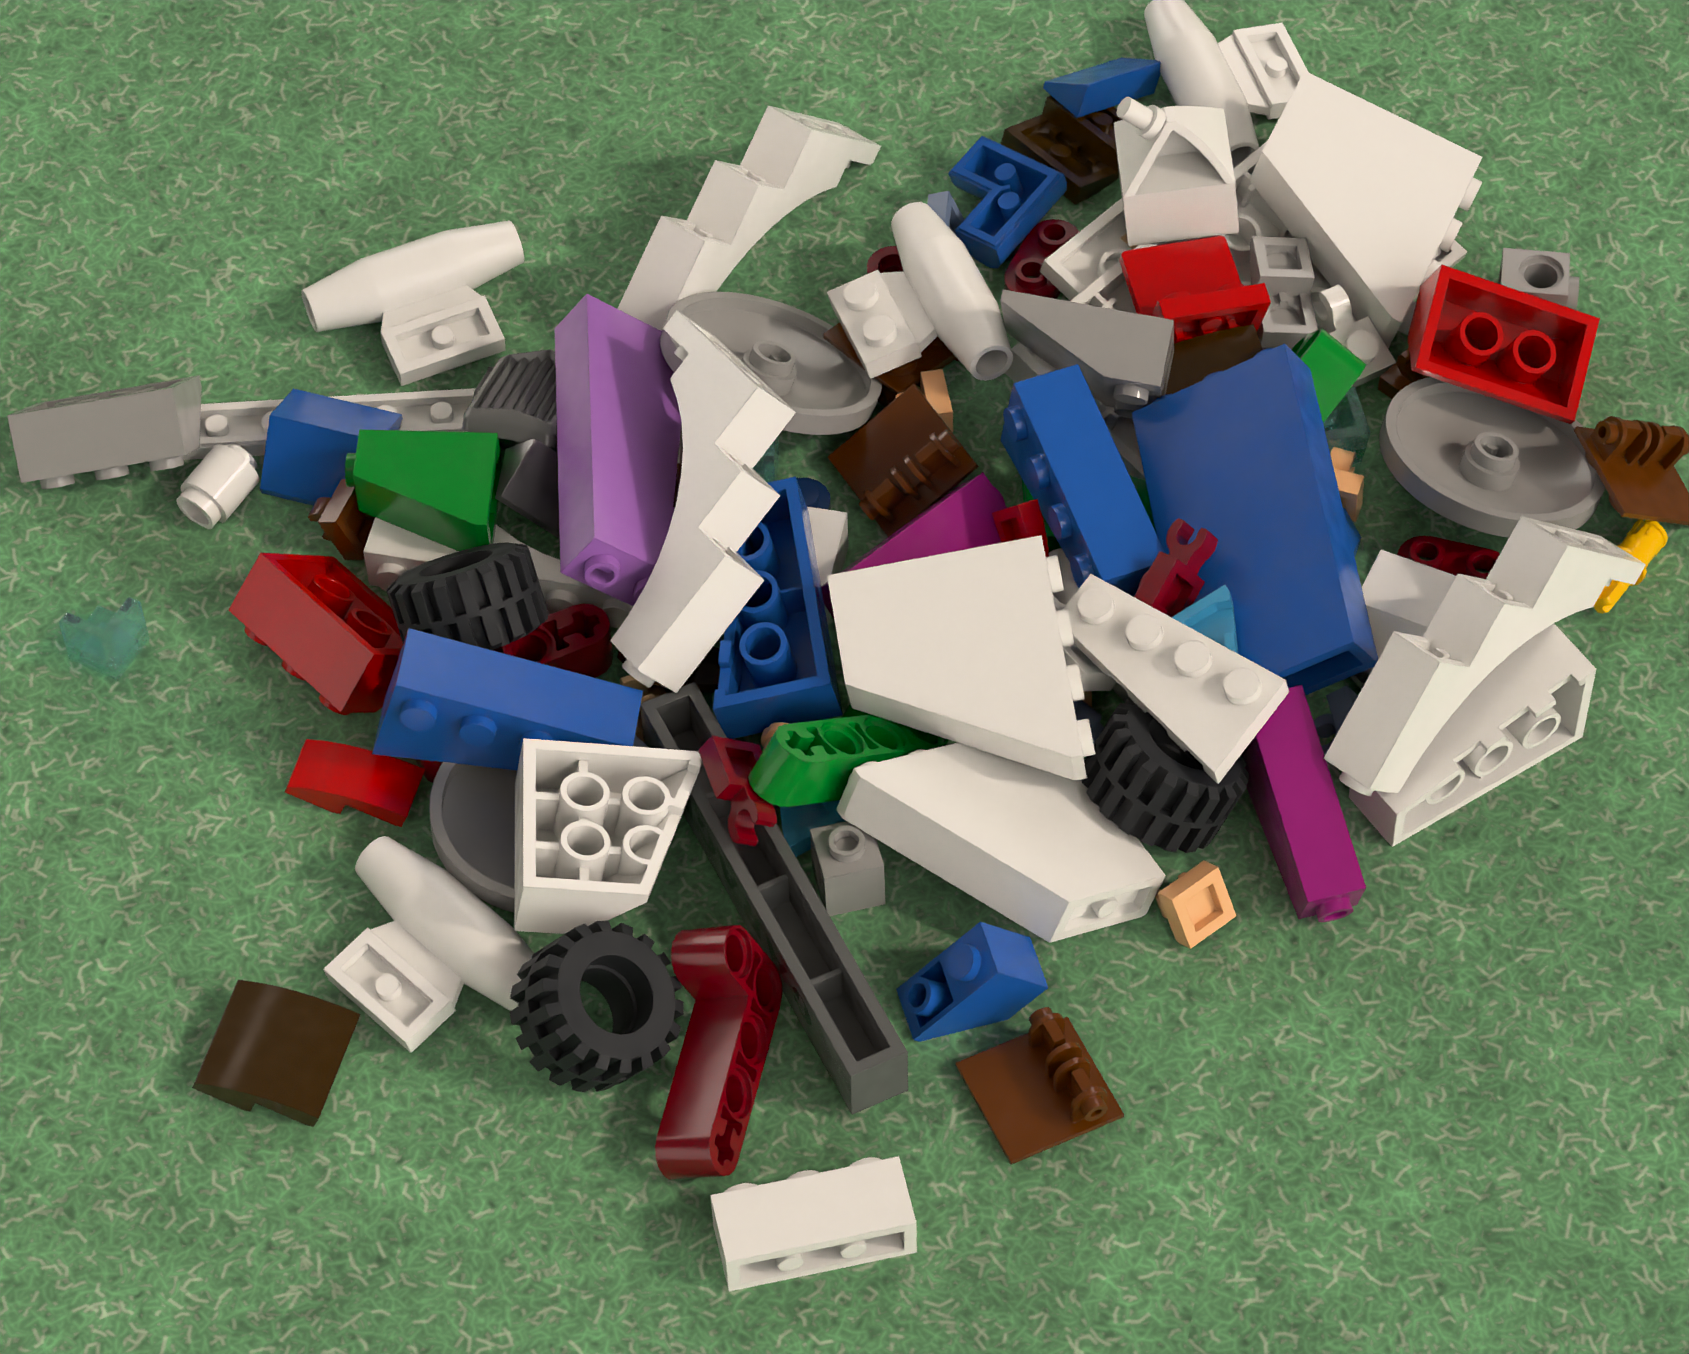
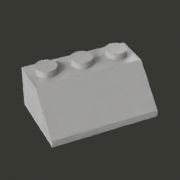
M200 375L39 402L8 415L7 418L21 483L40 480L41 489H51L74 484V474L94 471L96 480H105L130 474L128 465L149 462L151 471L165 470L184 465L183 456L200 448L202 394Z

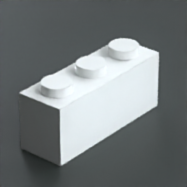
M899 1156L884 1160L875 1157L864 1158L855 1161L849 1167L820 1173L814 1170L800 1171L789 1176L786 1180L762 1185L742 1183L728 1188L723 1193L710 1195L713 1226L728 1291L917 1252V1223Z

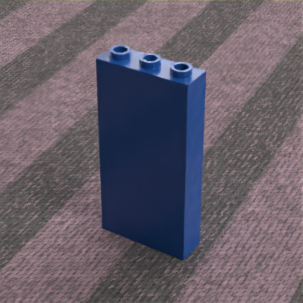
M1284 343L1275 348L1262 350L1253 358L1225 371L1211 373L1194 385L1174 394L1163 395L1161 398L1155 399L1152 404L1132 412L1156 533L1165 553L1168 555L1170 553L1166 543L1167 532L1172 523L1178 518L1184 520L1194 529L1188 544L1195 540L1201 527L1207 529L1218 539L1214 553L1204 562L1197 574L1205 583L1194 603L1226 585L1233 601L1238 654L1285 679L1288 688L1302 685L1305 695L1373 668L1378 661V655L1310 368Z

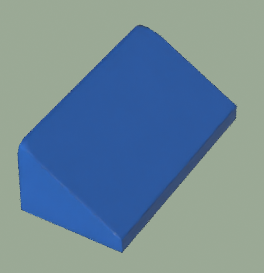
M1119 58L1045 81L1043 89L1078 118L1119 105L1125 97H1131L1135 100L1153 94L1161 74V62L1149 59Z

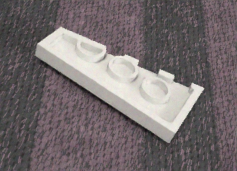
M1093 574L1089 575L1062 609H1068L1074 644L1107 677H1113L1128 692L1129 698L1145 713L1148 711L1167 730L1168 736L1183 751L1188 750L1202 764L1204 771L1217 784L1220 783L1289 693L1285 679Z

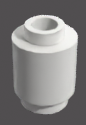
M221 444L215 445L181 484L182 493L176 500L178 507L190 520L206 529H212L218 521L224 523L259 483V476L255 470L257 467L255 459L238 445L232 444L229 447Z

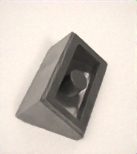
M530 439L507 448L495 498L560 539L558 453L536 439Z

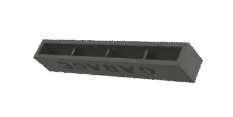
M695 682L681 687L677 693L671 691L640 705L644 743L649 748L698 751L712 735L727 738ZM702 764L683 815L751 936L776 965L781 976L783 993L849 1111L853 1115L908 1091V1052L777 824L773 827L754 824V831L759 842L755 846L735 843L728 831L731 801L715 797L705 767Z

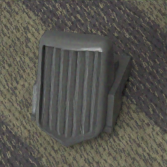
M551 349L510 354L501 357L494 367H488L486 374L474 391L473 400L464 412L461 430L467 432L498 433L502 465L507 448L530 439H536L557 452L555 351Z

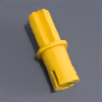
M1638 519L1627 533V536L1618 545L1619 548L1646 564L1635 585H1639L1645 579L1648 564L1668 541L1667 532L1656 521L1645 520L1644 523L1643 519ZM1612 580L1609 587H1604L1593 606L1597 613L1601 614L1609 612L1628 587L1635 585Z

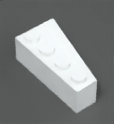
M1555 624L1550 625L1510 654L1469 694L1431 741L1399 793L1373 791L1371 796H1367L1350 788L1349 798L1392 847L1582 738L1596 668Z

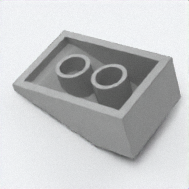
M1002 290L1000 301L1006 333L1056 370L1078 364L1093 397L1105 406L1115 407L1114 413L1133 419L1132 412L1152 404L1155 399L1161 398V396L1166 394L1174 355V320Z

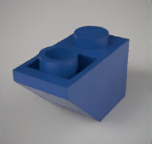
M979 922L896 990L912 1038L915 1041L921 1042L1008 1020L1048 989V985L1030 937Z

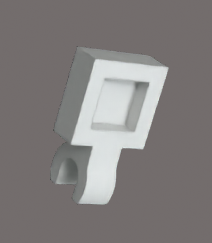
M1339 284L1320 292L1319 297L1321 301L1312 304L1316 322L1366 364L1365 369L1349 390L1381 376L1396 363L1369 316L1354 322L1350 300L1345 290Z

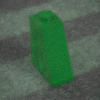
M359 429L356 453L348 452L345 461L346 486L355 487L359 511L456 551L494 544L499 503L495 496L502 469L498 433Z

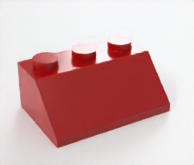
M1441 265L1420 286L1407 336L1411 369L1414 372L1572 424L1575 422L1600 318Z
M260 553L228 610L246 626L244 631L247 636L275 652L283 660L281 663L282 667L292 676L309 683L320 693V702L331 711L341 715H349L350 713H375L381 709L403 646L392 608L334 556Z

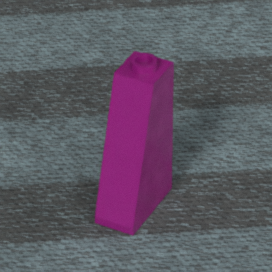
M984 472L949 492L840 573L1001 543L992 513L1007 508L1004 498L999 490L992 486ZM826 582L821 586L824 605L834 619L829 584Z
M1299 685L1288 688L1289 693L1241 755H1243L1247 764L1245 769L1249 772V781L1246 784L1248 793L1298 919L1316 915L1318 922H1330L1346 917L1353 912L1352 906L1358 904L1366 890V885L1330 771L1324 759V752L1303 686Z

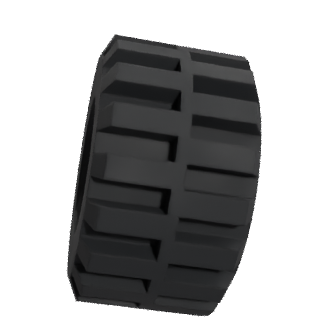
M494 543L445 555L405 572L386 589L403 643L410 628L493 650L530 634L545 622L549 615L530 550L524 544Z
M1127 698L1124 703H1120L1116 707L1095 741V755L1085 757L1084 763L1087 778L1081 779L1082 784L1088 788L1086 793L1090 800L1098 805L1099 811L1108 820L1113 821L1119 826V829L1152 847L1156 845L1166 851L1176 852L1179 849L1185 853L1195 852L1197 848L1204 849L1214 839L1247 788L1249 772L1245 769L1247 764L1243 755H1240L1220 783L1217 784L1204 771L1202 764L1188 750L1183 751L1168 736L1167 730L1148 711L1145 713L1130 698Z
M596 921L589 926L582 924L573 928L531 955L532 959L522 965L517 973L521 981L513 985L510 999L517 1002L518 1007L510 1011L511 1025H520L522 1034L515 1039L521 1050L526 1047L531 1050L534 1057L529 1062L538 1072L544 1068L551 1071L549 1080L559 1086L571 1080L573 1091L586 1092L594 1087L596 1092L620 1084L653 1066V1063L662 1059L671 1050L668 1043L677 1039L681 1026L674 1020L683 1015L684 1001L675 999L674 992L681 989L680 982L676 976L670 977L666 966L671 964V961L663 952L657 956L651 949L654 944L651 938L645 934L638 938L633 937V927L623 923L611 928L609 921ZM581 981L595 987L606 999L613 1018L612 1033L595 1024L585 1011L580 995Z

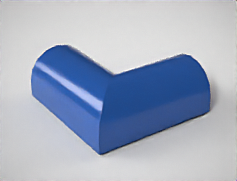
M984 136L977 140L948 173L955 187L982 199L956 228L955 232L957 237L964 243L969 254L992 269L999 268L1067 190V181L1063 173Z

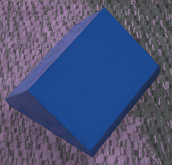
M293 389L269 416L260 484L261 493L313 506L320 497L331 498L341 479H345L347 453H356L359 429L399 430L403 419L402 414Z

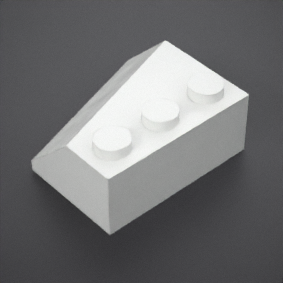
M523 738L515 780L514 931L565 934L582 924L589 926L596 921H608L646 903L703 764L699 751Z

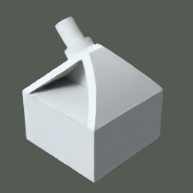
M1125 97L1118 105L1116 112L1117 116L1123 120L1114 122V132L1128 246L1239 233L1236 185L1224 109L1205 106H1169L1159 108L1155 105H1149L1146 107L1131 97Z
M1380 550L1362 586L1378 659L1394 631L1423 637L1455 580V575ZM1373 668L1353 675L1350 678L1362 690Z

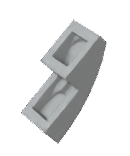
M1252 236L1250 242L1251 285L1265 283L1271 300L1257 335L1262 348H1275L1285 343L1292 349L1300 339L1318 329L1310 296L1315 276L1306 238Z

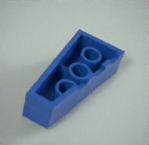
M1072 365L1013 383L1008 408H1005L1003 412L1004 426L1000 440L1033 499H1038L1042 515L1070 562L1071 572L1076 585L1080 588L1089 575L1093 574L1127 594L1135 596L1143 575L1150 569L1159 551L1163 553L1165 551L1079 365Z
M796 476L767 482L780 497L737 551L764 581L725 630L724 640L720 641L718 658L720 675L718 689H715L713 711L720 727L729 739L762 733L772 723L783 722L792 724L818 721L843 715L810 517Z
M409 628L384 699L372 754L517 770L523 738L633 746L643 691Z

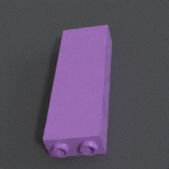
M586 294L555 327L560 573L634 606L659 558L675 509L673 502L681 417L677 397L670 380L674 371L670 368L661 352L660 336L662 331Z

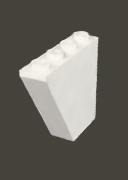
M1303 71L1258 159L1249 181L1293 238H1306L1310 258L1331 287L1339 284L1345 290L1351 303L1352 314L1357 320L1369 316L1385 345L1389 348L1397 331L1408 335L1416 305L1413 299L1418 289L1420 290V286L1442 265V263L1433 258L1438 248L1446 252L1449 251L1463 222L1453 217L1458 207L1468 212L1482 184V181L1473 177L1482 157L1319 77Z
M1042 535L827 575L844 680L853 709L1076 781L1087 778L1084 757L1095 755L1089 718L1076 720L1073 701L1085 699L1078 663L1066 665L1063 647L1074 645L1068 609L1058 611L1055 609L1053 592L1064 591L1058 556H1045Z
M958 742L930 750H915L908 755L881 762L870 761L854 768L836 809L842 819L1049 943L1146 915L1166 876L1138 838L1131 834L1128 835L1119 829V826L1113 821L1108 820L1099 811V806L1093 803L1087 795L1086 791L1088 788L1082 784V780L1068 779Z

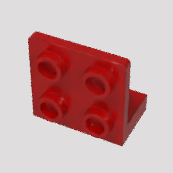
M1224 236L1126 250L1122 252L1119 259L1136 313L1174 320V343L1221 330L1254 324L1257 332L1271 304L1265 283L1247 286L1241 283L1230 248Z

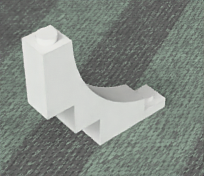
M768 106L741 164L736 165L717 160L714 161L688 219L660 217L617 309L662 331L667 315L674 304L694 294L716 292L739 261L771 227L806 200L823 191L837 187L845 168H849L852 161L871 165L881 146L840 123Z
M676 310L663 329L679 344L674 354L683 361L670 378L677 397L682 422L683 454L678 496L669 531L654 569L629 615L610 640L627 658L622 667L634 679L649 688L657 681L675 693L680 690L764 581L737 551L780 497L753 467L796 413L720 340Z
M1521 516L1486 579L1457 574L1423 637L1393 632L1324 759L1342 771L1339 777L1342 783L1361 794L1371 796L1373 791L1399 793L1414 766L1447 720L1469 694L1501 662L1533 636L1555 622L1576 612L1593 607L1604 587H1609L1612 580L1635 585L1646 564L1600 535Z

